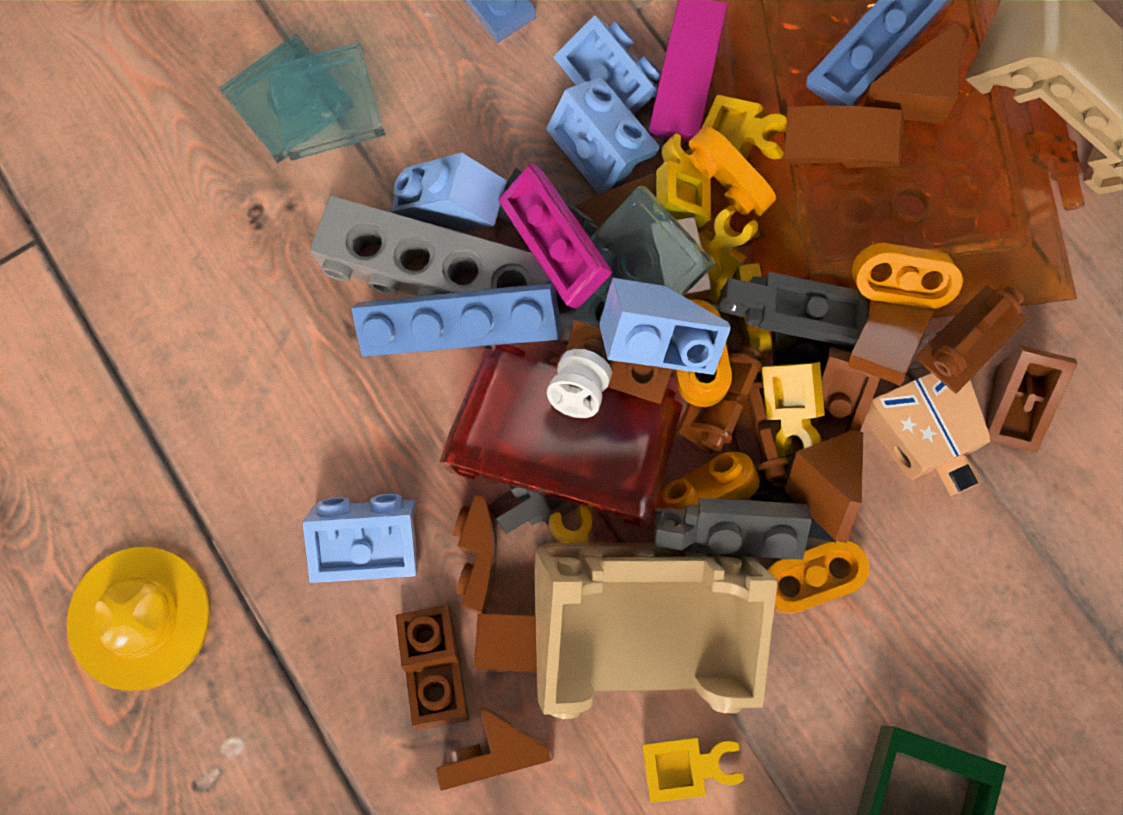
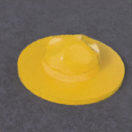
M133 547L105 557L94 565L82 578L74 591L68 608L67 636L76 661L93 679L114 689L128 691L147 690L171 681L186 670L194 661L205 642L210 623V603L207 590L198 573L188 562L163 549Z

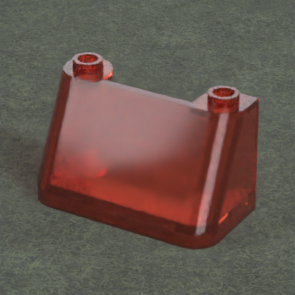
M507 344L496 345L494 350H484L446 439L439 463L449 473L475 480L481 472V475H483L487 482L497 484V482L592 508L598 510V513L609 516L611 509L615 511V516L625 519L624 523L649 530L683 405L674 400L676 393L666 388L662 402L658 404L607 387L601 392L603 396L602 402L594 416L575 418L560 412L548 400L547 388L554 376L558 375L557 366L524 358L525 351Z

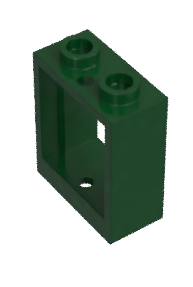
M881 725L856 815H880L896 754L969 780L960 815L995 814L1006 765L895 726Z

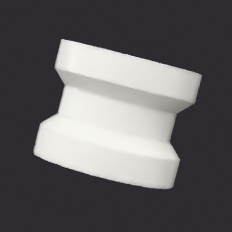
M585 349L566 351L558 363V375L554 376L547 388L548 400L557 410L565 415L575 418L594 416L602 402L603 396L601 392L608 387L611 380L612 370L610 365L603 357Z

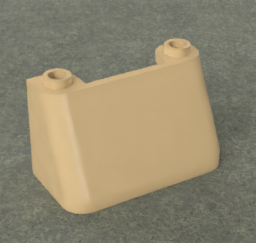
M1001 0L965 80L982 95L989 93L993 85L1007 86L1015 89L1016 91L1012 98L1019 104L1040 97L1094 145L1087 161L1089 167L1083 182L1098 195L1123 190V29L1093 0Z
M547 543L540 545L536 548L535 611L538 703L543 715L551 714L561 719L577 718L582 712L589 710L594 705V692L696 689L698 694L705 701L709 702V706L712 709L721 713H738L742 708H763L778 580L752 556L690 553L683 550L655 546V543Z

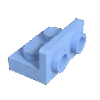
M594 15L553 57L575 85L598 77L604 79L633 115L652 97L656 99L661 72L646 56L639 60L629 49L634 40L617 21H614L609 26Z
M600 77L565 89L546 128V131L598 195L623 185L637 163L655 156L659 150V145L605 80Z
M382 494L374 496L370 499V502L349 503V499L345 497H333L319 501L317 506L311 508L302 522L309 582L416 576L419 569L414 516L417 511L416 500H402V496L399 494Z

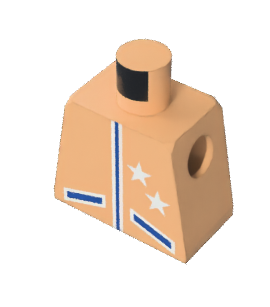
M930 373L872 399L865 422L909 479L913 480L936 469L950 497L980 483L966 456L989 443L990 435L971 380L955 394L934 374Z

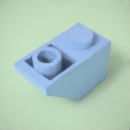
M463 153L403 168V171L395 181L393 189L395 197L390 212L463 232L492 227L495 224L500 207L498 199L504 193L507 180Z
M612 278L599 323L608 360L712 375L716 371L731 329L729 323L666 286Z

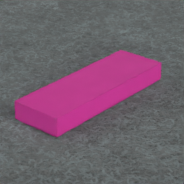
M678 0L649 126L650 136L670 139L677 133L681 135V141L689 142L702 129L727 13V2Z
M530 163L498 201L565 304L578 309L610 277L613 271L543 170Z

